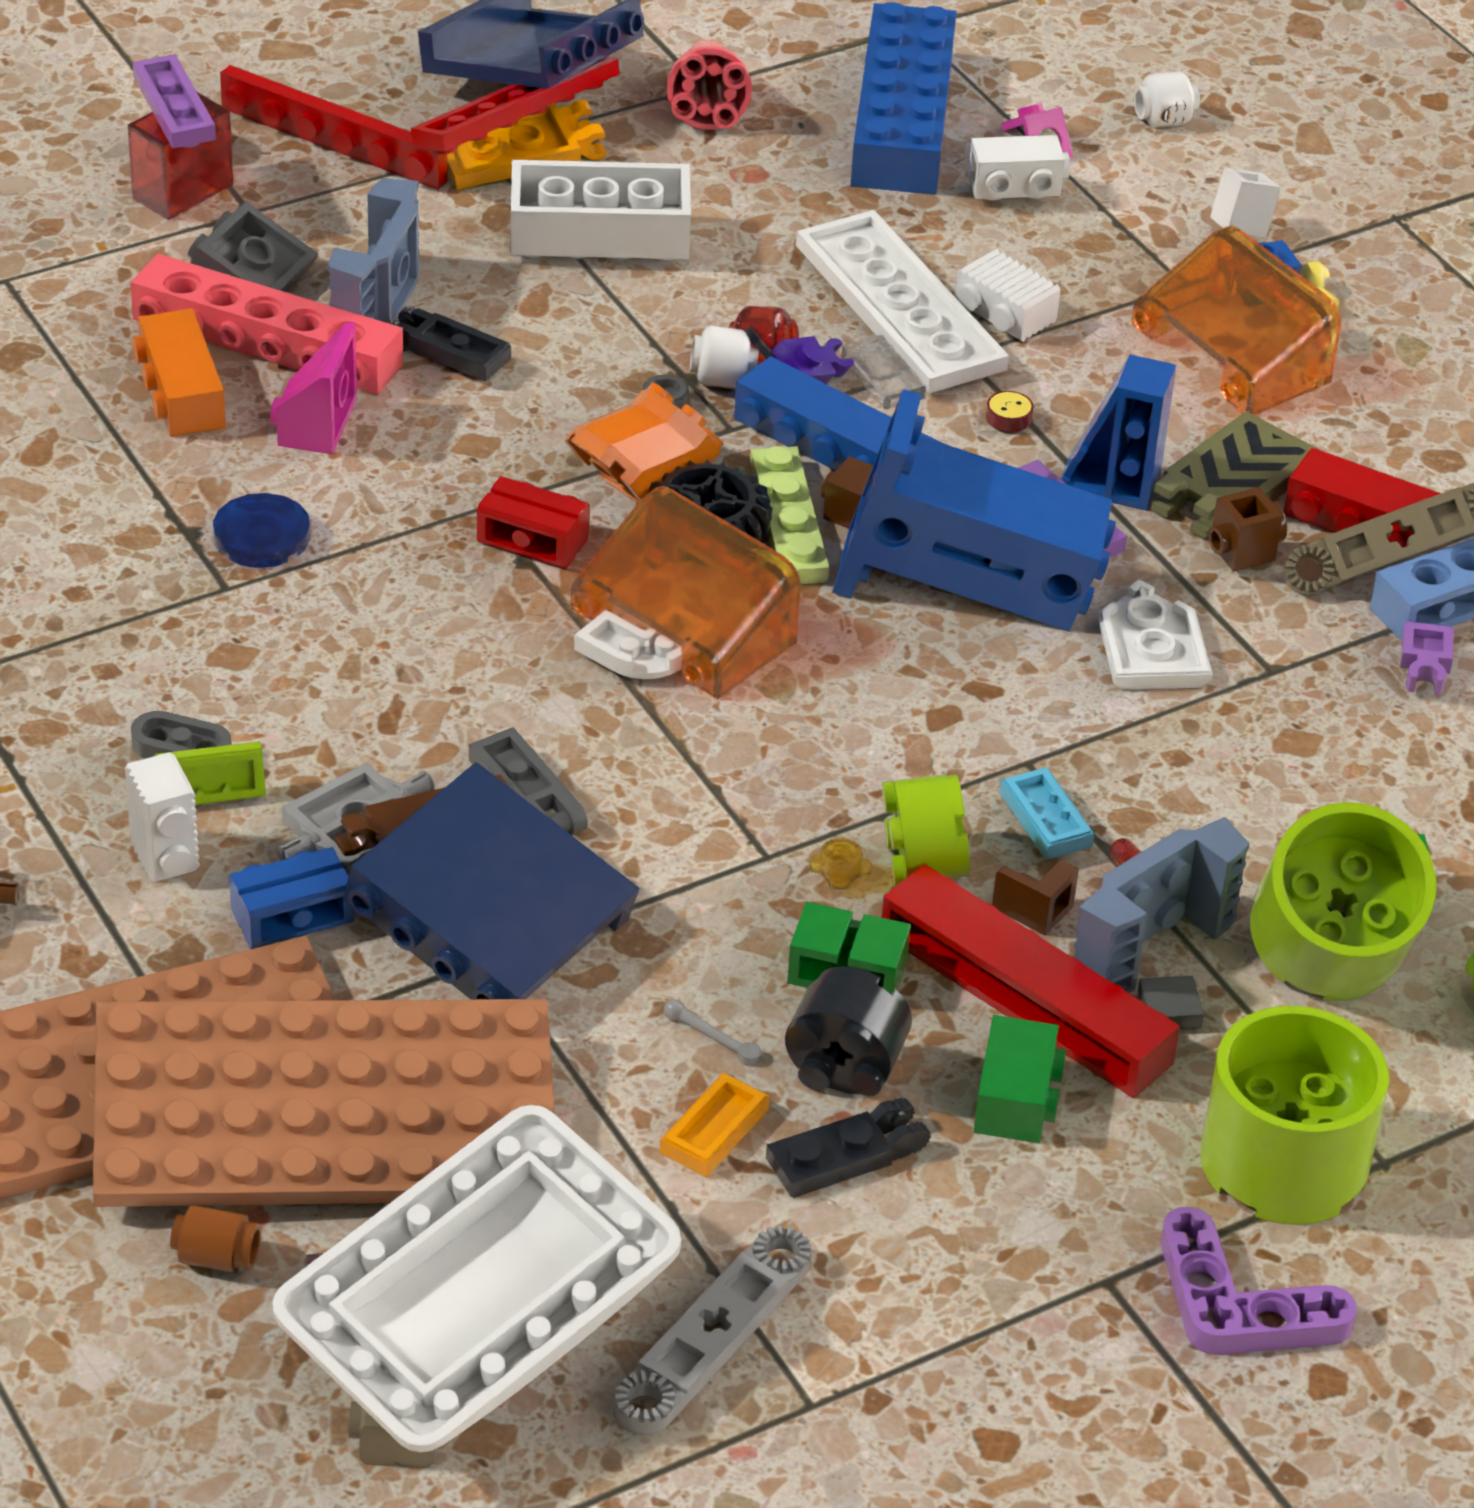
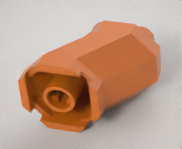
M654 382L646 390H642L630 405L576 426L564 440L577 457L588 467L592 463L601 472L599 476L637 503L639 501L644 503L645 496L648 495L652 482L662 481L664 474L674 472L677 466L685 467L690 460L695 464H704L706 459L712 464L721 453L720 448L724 444L717 435L704 427L707 421L701 414L687 404L679 409L672 404L674 401L673 397Z

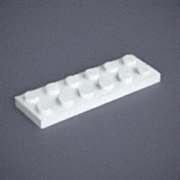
M875 210L797 231L796 247L928 394L1008 370L1009 355Z

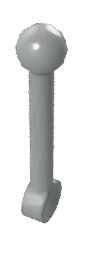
M672 999L665 1004L664 1013L669 1020L676 1021L680 1019L738 1053V1059L743 1065L755 1066L759 1063L761 1049L757 1044L749 1042L742 1044L686 1011L684 1004L680 1000Z

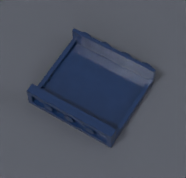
M478 0L418 31L422 72L549 89L644 36V16L641 12L640 0H624L595 16L532 8L531 0Z
M475 762L351 866L343 899L351 905L357 914L370 919L389 934L400 948L413 953L428 965L439 979L445 983L452 984L469 999H527L606 926H609L616 932L629 920L640 888L479 763Z

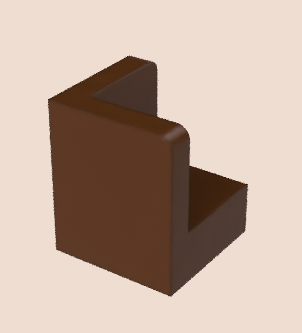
M1061 859L1039 881L1025 873H1018L1007 866H1002L996 872L992 905L1006 916L1046 936L1074 906L1079 868Z

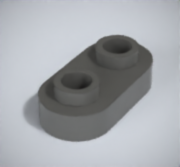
M166 711L144 713L137 717L131 725L132 748L138 756L144 759L154 757L155 754L232 745L231 735L223 726Z

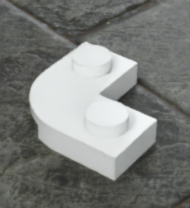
M677 606L645 631L605 610L574 635V650L623 676L637 679H655L678 672L715 642V627Z

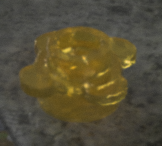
M834 838L823 844L820 855H813L810 858L809 869L814 873H820L824 876L831 888L844 890L858 877L869 876L872 873V863L868 859H863L862 848L853 840Z

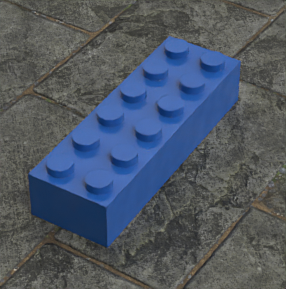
M897 2L873 4L853 143L850 187L937 195L957 11L946 10L939 6H929L926 8L904 6Z

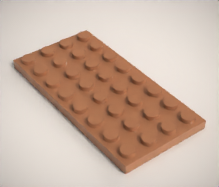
M298 937L0 1011V1199L93 1175L96 1002L336 1000L308 937Z
M548 999L96 1002L93 1207L391 1203L511 1111L521 1106L536 1105L544 1107L555 1114Z

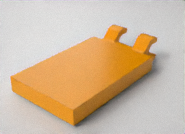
M577 100L568 106L559 108L554 103L547 106L544 113L527 115L518 119L517 124L512 127L497 128L488 132L487 138L483 140L468 141L457 146V151L447 154V173L457 191L512 178V160L581 161V155L590 160H600L607 156L601 142L591 143L597 139L606 138L599 123L591 124L589 119L578 121L582 116L592 114V109L587 100Z

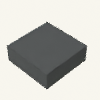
M1193 976L1141 978L1139 980L1138 995L1140 1001L1165 1014L1170 1020L1180 1025V1029L1202 1028L1204 1013Z

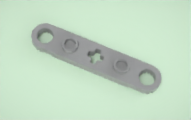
M777 1225V1229L768 1227L766 1232L761 1231L753 1244L745 1252H741L638 1361V1366L631 1374L620 1381V1385L615 1389L614 1414L618 1423L623 1428L637 1434H653L666 1428L806 1276L811 1263V1244H809L808 1237L803 1236L801 1230L795 1232L794 1227L788 1226V1229H783V1225ZM776 1249H786L793 1252L796 1256L794 1260L789 1259L788 1264H786V1260H782V1264H779L777 1259L772 1262V1257H768V1253ZM718 1322L725 1324V1331L719 1328L712 1330L711 1333L704 1331V1324L711 1327L715 1326ZM639 1396H649L656 1399L660 1404L657 1405V1410L651 1408V1412L648 1413V1409H644V1413H641L639 1408L634 1411V1406H629V1402Z

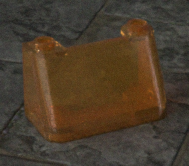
M1226 226L1214 231L1135 300L1131 325L1146 337L1157 339L1167 333L1171 323L1223 365L1220 382L1221 394L1228 403L1232 404L1242 414L1247 411L1257 415L1332 381L1341 330V317L1336 304L1329 296L1235 226Z
M660 486L646 494L637 503L572 582L570 608L581 616L594 620L605 610L613 613L614 605L665 635L682 646V672L686 680L691 685L700 688L718 700L797 643L801 584L796 568L782 554L673 489Z

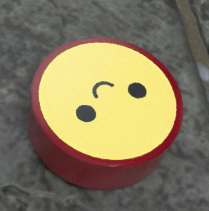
M1016 391L997 392L990 396L987 401L986 420L992 427L1002 432L1013 433L1028 428L1032 422L1033 402L1026 395Z

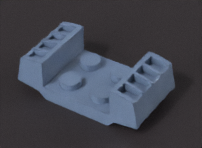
M382 178L367 194L368 252L365 254L334 248L328 265V272L330 273L329 289L331 290L329 306L385 323L389 320H397L398 313L404 308L419 282V200H417L419 181Z
M1223 817L1196 830L1178 829L1103 875L1101 888L1079 906L1080 919L1079 924L1076 926L1078 933L1077 940L1074 943V957L1110 982L1121 986L1126 992L1131 993L1136 988L1142 943L1162 929L1172 928L1184 916L1210 937L1216 939L1236 921L1237 904L1240 901V887L1243 884V870L1246 867V853L1249 850L1250 843L1227 818Z

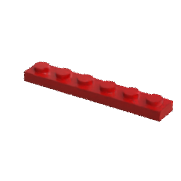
M607 56L549 89L511 84L410 128L412 145L429 148L433 154L438 155L453 153L458 150L457 146L463 143L483 140L487 138L488 132L497 128L512 127L522 117L544 113L547 106L556 102L571 101L575 98V94L581 91L602 87L604 81L620 75L619 59Z
M232 65L227 66L220 72L221 105L223 110L407 179L419 181V183L437 190L448 182L447 154H433L429 148L412 145L411 132Z

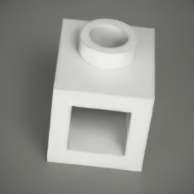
M1224 167L1210 218L1223 227V233L1229 237L1239 240H1248L1249 235L1266 237L1281 187L1263 173Z

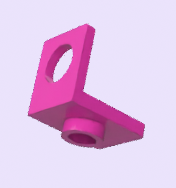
M1042 103L1017 109L1019 117L1001 123L1003 131L1024 127L1026 136H1039L1043 129H1051L1058 136L1062 152H1068L1069 158L1073 157L1062 107L1045 111Z

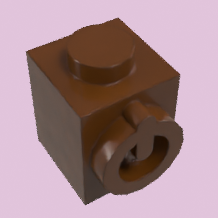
M1260 487L1218 497L1213 525L1209 530V542L1212 550L1222 557L1233 572L1275 561L1278 543L1284 541L1287 536V521L1280 505L1275 501H1270Z

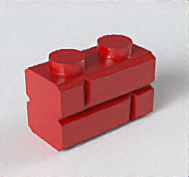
M500 476L491 487L490 493L488 492L478 504L477 541L567 569L576 557V552L579 553L588 540L590 504L571 495H562L536 487L528 482H519Z

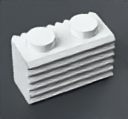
M996 248L957 271L955 298L967 311H973L991 322L997 330L1007 332L1024 342L1027 337L1030 339L1032 334L1036 335L1038 330L1042 331L1044 327L1048 328L1050 323H1055L1058 315L1060 288L1058 284L1053 285L1051 280L1046 281L1044 276L1040 277L1038 272L1033 274L1031 268L1026 269L1025 265H1020L1017 260L1013 262L1011 256L1006 257L1004 252L1000 254Z
M169 752L128 763L125 767L130 841L131 846H134V853H137L138 860H141V866L144 867L145 873L148 874V880L157 882L196 871L200 866L198 862L200 857L197 853L199 851L197 846L199 841L196 838L198 836L196 831L198 826L195 822L197 820L195 815L197 810L194 807L196 805L194 800L196 795L175 755Z

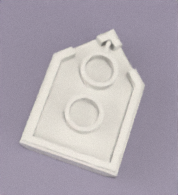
M1138 579L1127 588V594L1119 601L1109 603L1098 612V621L1113 683L1121 690L1201 688L1212 680L1213 673L1194 608L1179 600L1174 604L1154 593L1155 587Z

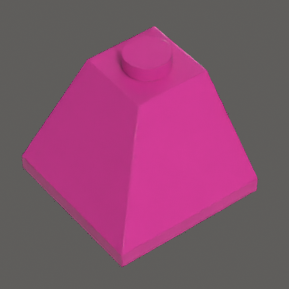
M345 322L288 381L281 398L274 399L271 407L270 423L272 426H277L278 446L333 455L357 400L355 323Z

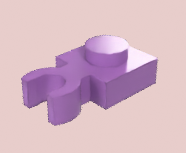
M1404 621L1401 635L1400 668L1408 669L1406 689L1408 692L1415 691L1416 682L1428 681L1434 685V695L1440 696L1443 693L1446 675L1450 674L1453 662L1454 627Z

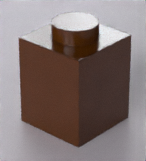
M849 456L836 471H830L827 474L821 488V497L825 498L823 519L849 529L873 465Z

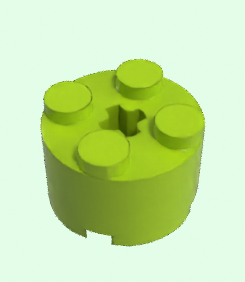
M957 774L882 782L885 812H893L894 814L893 818L884 819L888 851L898 850L899 855L891 856L894 886H897L924 864L952 880L969 876L968 834H965L963 816H965V810Z

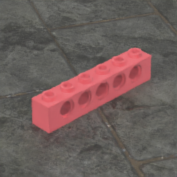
M157 254L130 282L133 320L138 321V316L193 308L207 343L294 370H299L345 322L355 323L357 389L378 395L403 366L402 327L161 254Z

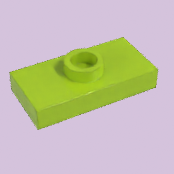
M260 741L170 752L175 755L196 795L194 797L196 805L266 796L263 754Z

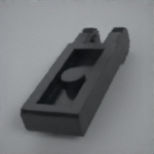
M409 305L408 307L405 306L398 313L397 321L393 319L387 322L403 328V352L409 349L485 382L511 359V345H509V342L435 312L432 314L420 308L415 309L414 306L411 307Z
M900 1097L899 1099L895 1098L893 1101L888 1100L880 1103L871 1113L866 1111L769 1143L766 1146V1159L790 1197L795 1198L890 1166L892 1161L909 1156L911 1153H916L919 1150L921 1151L923 1147H926V1144L930 1142L931 1133L923 1122H911V1124L907 1125L914 1118L913 1114L915 1112L909 1100Z

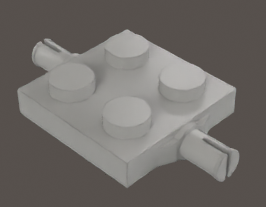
M365 763L282 806L283 822L299 837L277 848L279 859L292 858L303 851L314 852L333 847L342 868L345 869L349 877L351 866L371 849L364 850L353 856H344L334 840L335 836L347 833L341 823V819L352 813H362L367 805L434 790L435 784L431 775L427 774L426 771H421L418 775L402 783H396L391 779L383 777L371 765Z

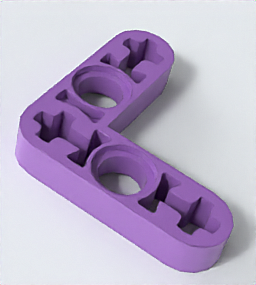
M1180 1207L1167 1214L1162 1229L1161 1249L1187 1337L1190 1343L1199 1351L1207 1354L1223 1355L1333 1345L1343 1342L1350 1336L1354 1326L1357 1306L1352 1295L1346 1290L1333 1285H1317L1236 1293L1218 1232L1211 1216L1195 1207ZM1184 1232H1188L1191 1239L1197 1240L1195 1251L1189 1252L1190 1245ZM1194 1272H1203L1214 1278L1216 1284L1210 1287H1198L1190 1283L1186 1276ZM1214 1307L1213 1317L1216 1326L1222 1329H1215L1212 1322L1206 1321L1209 1308ZM1325 1311H1328V1312H1329V1315H1330L1332 1318H1336V1319H1330L1329 1316H1328V1314H1327ZM1264 1312H1274L1281 1315L1287 1324L1278 1328L1263 1325L1256 1316Z

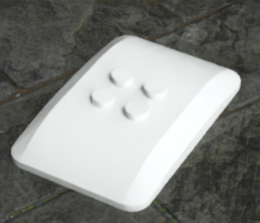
M536 1105L521 1106L508 1113L285 1282L276 1291L272 1302L274 1318L280 1328L400 1445L408 1450L417 1452L433 1451L472 1426L530 1383L628 1303L679 1255L681 1235L676 1223L553 1112Z

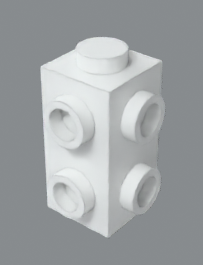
M1057 135L971 139L968 176L975 199L995 201L1002 198L1028 197L1041 199L1047 196H1061L1063 178H1069L1070 158L1068 152H1062Z

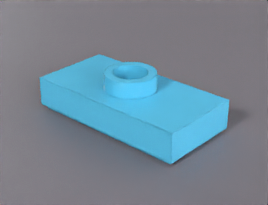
M1047 767L1001 779L1000 795L1046 860L1093 847L1094 832Z

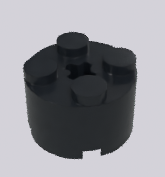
M842 966L823 971L819 979L814 982L812 981L807 988L785 1033L786 1050L790 1059L799 1069V1080L806 1087L816 1091L830 1088L847 1094L877 1095L882 1089L883 1084L887 1081L912 1027V1014L905 998L896 989L892 995L877 985L880 977L863 969Z

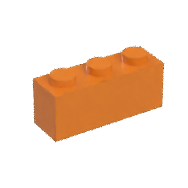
M193 308L138 316L139 335L132 336L135 361L137 364L144 363L142 364V376L147 392L152 391L155 417L157 420L164 419L170 437L226 428L224 389Z

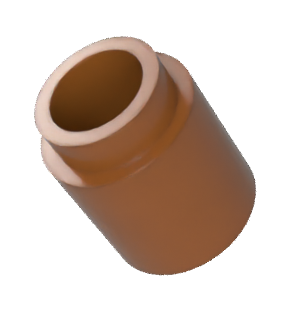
M191 1205L185 1215L178 1214L171 1230L170 1247L171 1249L178 1250V1260L180 1263L236 1273L239 1268L251 1270L256 1262L260 1248L261 1225L249 1222L247 1215Z

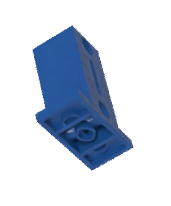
M902 389L849 526L832 593L851 599L857 581L866 583L873 566L1070 632L1077 614L1086 615L1095 589L1090 585L1094 579L1102 580L1108 566L1110 552L1103 549L1108 548L1116 525L1115 521L1109 520L1112 499L920 436L925 421L924 416L917 414L921 394Z

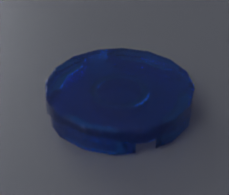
M257 493L235 498L221 507L213 520L215 547L220 553L222 550L228 553L229 560L242 566L265 568L282 565L288 562V556L298 552L299 556L306 550L311 539L309 515L298 502L283 495Z

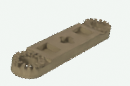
M1474 483L1452 489L1295 548L1287 557L1284 565L1286 583L1298 594L1306 596L1316 595L1376 573L1389 566L1403 563L1473 537ZM1393 525H1398L1401 531H1411L1412 535L1407 540V547L1401 548L1398 542L1389 543L1387 540L1393 531ZM1304 558H1312L1321 565L1322 576L1317 581H1312L1311 583L1309 581L1303 582L1304 580H1300L1299 576L1296 575V563Z

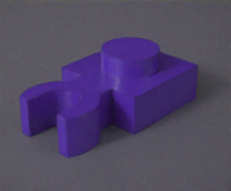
M815 336L781 340L772 350L777 360L825 384L832 377H842L854 365L852 359L843 360L835 354L843 345L842 341L837 338L829 339L823 346L818 343Z

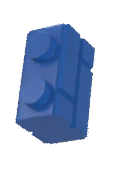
M333 847L314 852L303 851L292 858L265 865H250L242 871L229 875L232 913L239 927L242 928V933L250 949L354 921V910L343 899L348 875L345 869L342 868Z

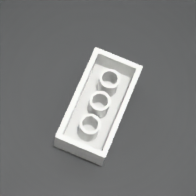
M512 160L510 255L529 258L558 256L573 259L603 257L618 260L648 258L662 261L689 259L691 228L690 164Z

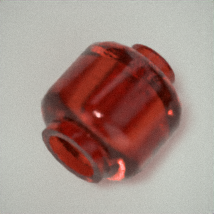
M746 306L738 313L735 321H732L729 325V328L745 330L752 325L760 333L762 340L771 351L781 340L799 338L797 322L791 319L790 314L782 307ZM750 343V347L757 348L755 345ZM760 351L758 353L757 365L766 360Z

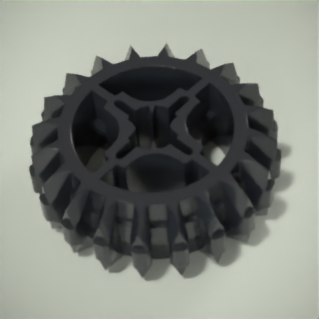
M706 459L704 464H695L690 460L687 466H677L674 472L665 473L662 481L651 483L648 495L645 496L644 503H642L641 518L644 519L646 538L654 541L655 550H667L669 559L683 557L687 565L694 561L703 562L707 568L710 562H720L723 566H727L731 558L744 561L746 553H757L759 544L766 542L767 534L770 531L772 506H770L771 499L768 495L767 487L759 484L757 475H746L744 467L729 468L727 461L717 465L710 464L708 459Z

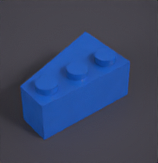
M1130 354L1070 454L1060 479L1067 485L1112 499L1114 504L1147 511L1155 492V483L1159 481L1161 476L1177 365Z

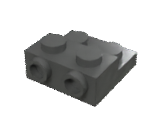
M245 201L233 213L229 211L224 212L214 225L212 233L209 236L202 233L193 242L187 255L192 258L191 264L286 292L313 266L318 253Z

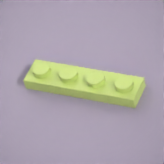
M774 446L751 449L750 467L752 474L758 476L759 484L767 487V492L771 499L772 520L770 521V531L767 535L780 585L828 582L829 564L798 447Z

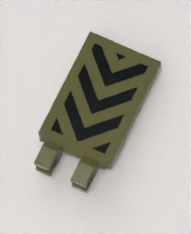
M1245 411L1164 471V477L1155 483L1154 491L1162 495V497L1152 502L1151 510L1168 518L1182 509L1188 500L1195 503L1193 512L1201 517L1191 523L1189 531L1206 539L1209 537V530L1213 525L1218 497L1260 487L1270 501H1274L1287 491L1289 477L1311 447H1316Z

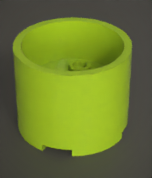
M1340 802L1321 806L1306 813L1295 821L1281 838L1256 890L1250 912V930L1257 953L1268 970L1283 984L1285 981H1288L1306 992L1323 996V1000H1351L1374 992L1396 973L1432 912L1436 897V874L1433 861L1426 846L1412 828L1392 813L1381 808L1363 803Z
M1276 1006L1253 1012L1233 1024L1223 1036L1218 1047L1200 1146L1203 1171L1212 1187L1219 1194L1226 1191L1238 1201L1257 1209L1255 1217L1275 1223L1310 1224L1339 1215L1341 1207L1351 1201L1362 1189L1364 1190L1367 1184L1389 1085L1388 1065L1381 1049L1366 1032L1354 1023L1334 1013L1312 1007Z

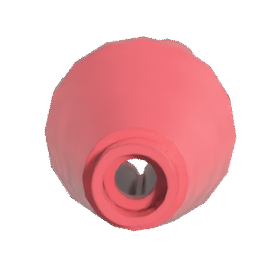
M714 40L696 42L674 63L667 78V98L673 115L685 124L699 130H718L720 128L729 129L737 123L738 118L745 113L751 100L752 80L746 65L735 53Z

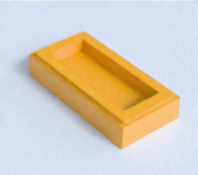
M723 1072L660 1139V1153L707 1178L769 1110L770 1096Z

